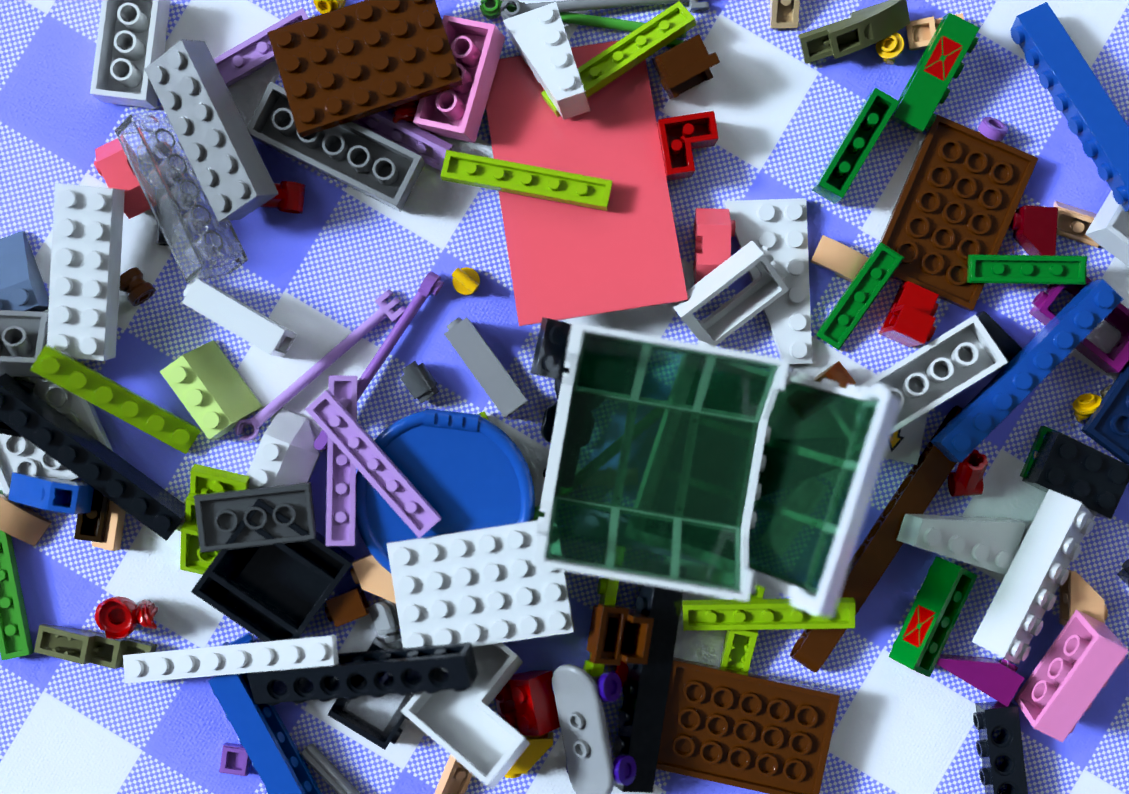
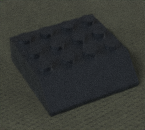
M259 498L252 506L261 507L269 514H273L274 508ZM251 510L247 514V522L251 526L256 527L258 525L250 519L257 510ZM276 511V518L282 523L291 521ZM244 520L241 521L225 544L234 543L246 526ZM294 522L288 526L301 536L310 535L309 532ZM263 528L254 530L267 540L276 539V537ZM318 532L317 538L308 539V541L272 543L274 545L238 549H221L191 590V593L263 642L298 639L355 559L338 546H326V538Z

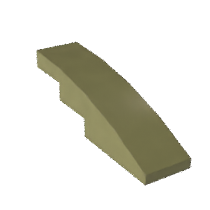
M40 624L34 652L83 665L93 663L117 669L120 667L124 668L123 655L156 652L157 644L126 637L109 639L105 633Z

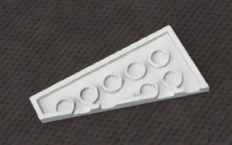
M806 198L723 201L724 209H729L730 219L735 220V235L740 249L750 241H753L759 249L765 246L774 258L770 262L772 266L777 264L787 277L783 282L789 290L763 309L780 358L789 360V365L812 364ZM756 266L748 271L752 282L760 276V271Z

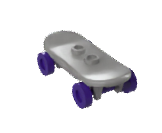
M565 664L559 666L553 673L551 686L555 695L565 750L566 770L573 790L576 794H611L614 783L630 785L636 776L635 760L628 755L612 757L606 718L602 706V701L615 702L620 697L622 690L620 677L616 673L605 672L600 676H590L585 670L576 665Z

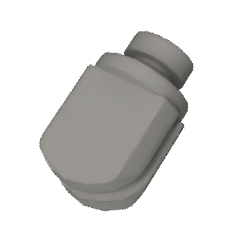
M383 599L371 605L369 612L378 636L386 634V637H384L385 643H391L400 639V632H396V630L400 629L396 604Z

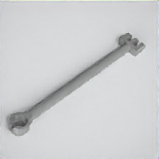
M504 0L500 11L503 20L554 2H556L560 13L674 4L680 1L681 3L689 2V12L708 10L709 2H698V0H565L525 4V2H520L519 0ZM514 5L517 10L509 12L507 6Z

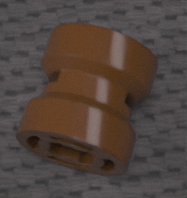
M137 267L129 269L120 276L119 290L126 292L128 295L127 300L132 306L144 303L156 291L151 283L143 280L144 275Z

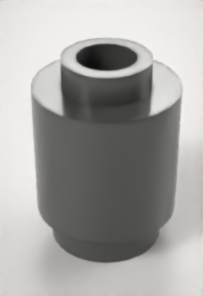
M414 361L402 369L404 375L400 377L413 398H417L420 403H423L439 392L436 387L438 383L424 363L418 365Z

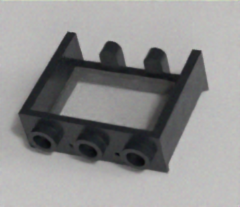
M375 637L367 651L392 648ZM416 692L406 696L386 694L379 698L372 696H360L352 700L337 698L327 715L386 750L390 742L395 744L403 731L400 726L404 719L410 721L401 710Z

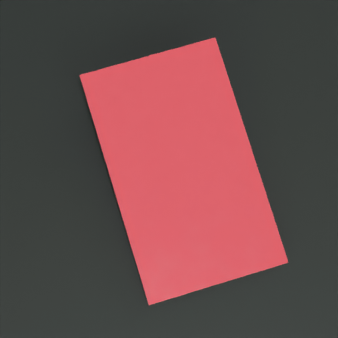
M619 40L572 47L571 51L577 68ZM521 55L499 59L486 104L493 158L612 180L607 211L499 191L519 326L539 324L542 322V317L564 320L687 301L688 296L646 59L589 96L587 101L590 111L565 120L561 116L557 117L545 102L541 94L544 88L537 81L532 70L525 63Z

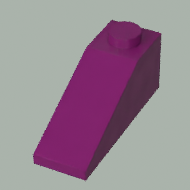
M941 654L936 663L1007 707L1025 679L1016 673L1018 667L1005 659H1002L999 663L992 658Z

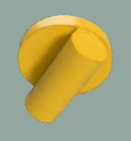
M313 0L316 9L321 14L343 8L346 4V0Z
M897 32L876 43V51L886 64H894L895 59L901 55L905 47L903 37Z
M458 267L451 275L455 290L462 295H471L480 286V277L472 268L464 267L460 269Z
M1084 393L1074 400L1072 406L1074 416L1078 422L1091 417L1102 401L1099 395Z

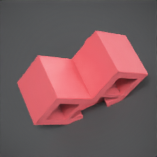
M126 135L95 149L96 161H94V165L98 173L104 178L108 188L125 190L124 213L129 219L159 205L157 190L142 170L140 155Z
M695 209L693 229L695 242L693 262L694 285L731 257V237L735 236V220L730 219L729 209Z

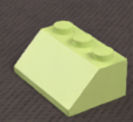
M215 340L183 354L160 371L209 440L220 439L235 428L240 420L249 418L263 407Z

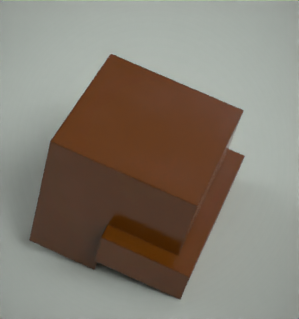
M700 34L651 59L661 79L660 82L670 99L676 98L700 83L712 79L713 75L710 68L720 63L716 52L708 54Z
M593 605L587 651L591 653L590 662L620 666L622 660L626 663L647 664L654 618L625 606Z

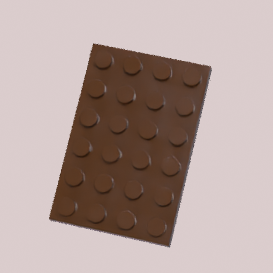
M365 0L267 32L297 132L301 138L463 85L435 0Z
M937 115L932 126L927 130L880 242L904 257L891 278L903 283L910 281L939 294L938 298L965 310L973 311L985 283H967L968 255L998 254L1038 158L1000 141L991 140L977 131Z
M673 657L656 769L767 794H819L840 694L830 690Z

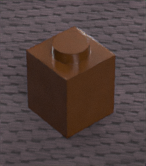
M361 586L326 600L325 613L328 620L334 622L335 627L370 613V605Z

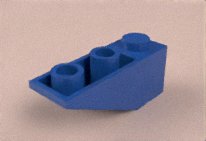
M12 472L8 500L48 511L76 515L91 512L94 488L88 483Z

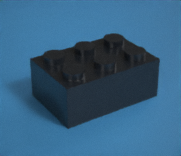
M1047 431L1030 470L1022 481L1046 493L1050 489L1083 503L1094 516L1111 519L1129 482V465L1061 432Z

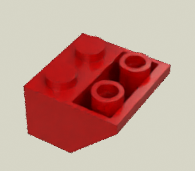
M533 670L514 674L495 697L498 716L521 735L541 736L560 727L555 695L551 686L552 670Z

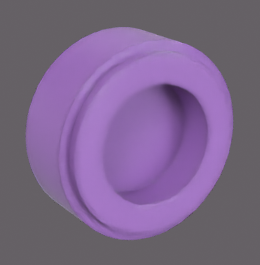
M984 117L978 126L981 134L994 141H1002L1008 133L1007 126L993 117Z

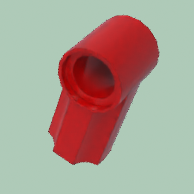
M281 181L280 184L274 183L279 194L260 206L277 208L279 211L301 214L303 212L306 185L291 181Z
M973 450L959 463L956 472H950L948 475V489L952 497L982 495L984 488L983 475L988 465L986 455L979 453L978 450Z

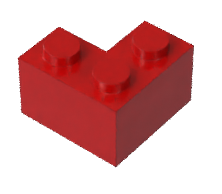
M714 111L658 119L657 127L667 181L692 177L695 172L692 149L715 146L719 138Z
M910 281L902 283L879 334L906 347L918 346L929 342L936 329L933 326L936 318L933 316L938 309L939 304L936 301L939 294Z

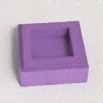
M226 742L222 749L219 773L248 776L251 759L245 748L241 744Z

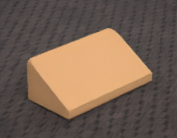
M1059 201L1054 202L1053 207H1058L1057 235L1098 248L1100 245L1085 235L1097 213Z
M111 500L109 502L104 542L92 541V546L109 551H117L121 549L126 511Z

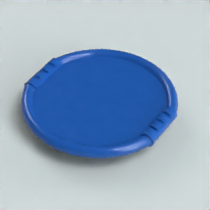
M426 408L423 411L410 414L394 422L374 440L442 517L422 537L533 521L535 491L528 464L513 440L498 426L481 417V415ZM358 470L356 474V524L372 556L382 567L391 573L387 543L418 537Z

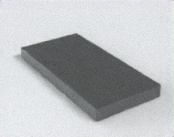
M311 482L194 495L200 553L220 551L227 548L238 549L274 545L272 543L301 542L317 538ZM258 498L274 508L272 515L261 507H252ZM251 510H257L250 519L258 525L256 527L251 526L247 522V514ZM276 511L291 521L282 523L276 518ZM244 520L246 526L234 543L225 544L241 521ZM294 522L309 532L310 535L301 536L288 526ZM263 528L276 537V539L267 540L254 530Z

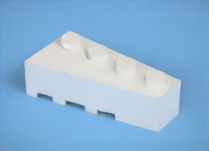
M556 2L503 20L511 42L518 49L521 57L528 64L563 120L590 111Z
M905 513L897 541L1006 575L1019 549L1026 523L1006 517L989 518L982 516L964 517L957 515L940 516Z

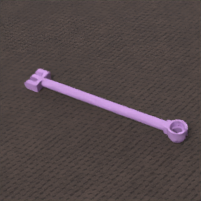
M388 289L378 297L375 302L380 309L251 419L240 420L235 426L236 435L244 434V429L247 425L253 427V432L251 435L244 434L239 439L243 441L254 440L258 436L259 428L264 422L387 316L393 323L398 320L406 310V307L402 306L395 312L393 309L400 303V300L396 297L391 302H386L393 295V292Z

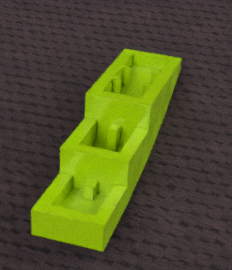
M756 584L755 593L750 594L749 599H763L765 588ZM726 630L719 667L748 673L758 637V630Z

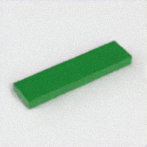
M879 242L815 335L837 350H840L904 257L882 242Z
M968 255L967 283L1085 285L1087 256Z

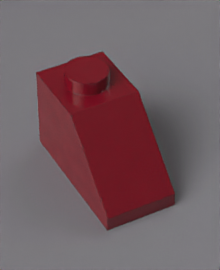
M1024 205L1016 210L1010 227L1013 230V238L1028 255H1056L1058 207Z

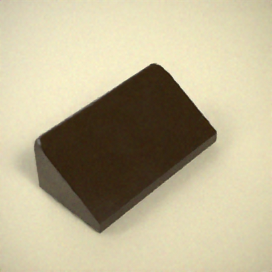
M94 489L91 512L77 515L74 539L104 542L110 499Z

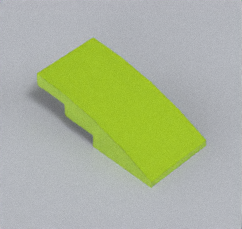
M194 464L190 470V493L186 498L185 522L181 527L180 570L203 575L220 552L200 553L194 495L249 489L250 476Z

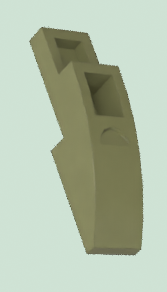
M888 0L851 12L850 18L799 34L798 38L805 64L832 55L835 59L849 55L901 30L910 23L907 1Z

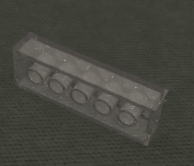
M165 111L130 114L114 131L186 284L194 282L196 278L204 280L231 274L248 261L246 253L231 222H218Z

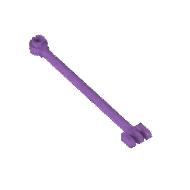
M430 271L417 290L418 292L359 378L357 401L430 294L436 296L441 290L444 282L440 280L441 277L436 273ZM323 430L313 444L317 450H327L328 435Z

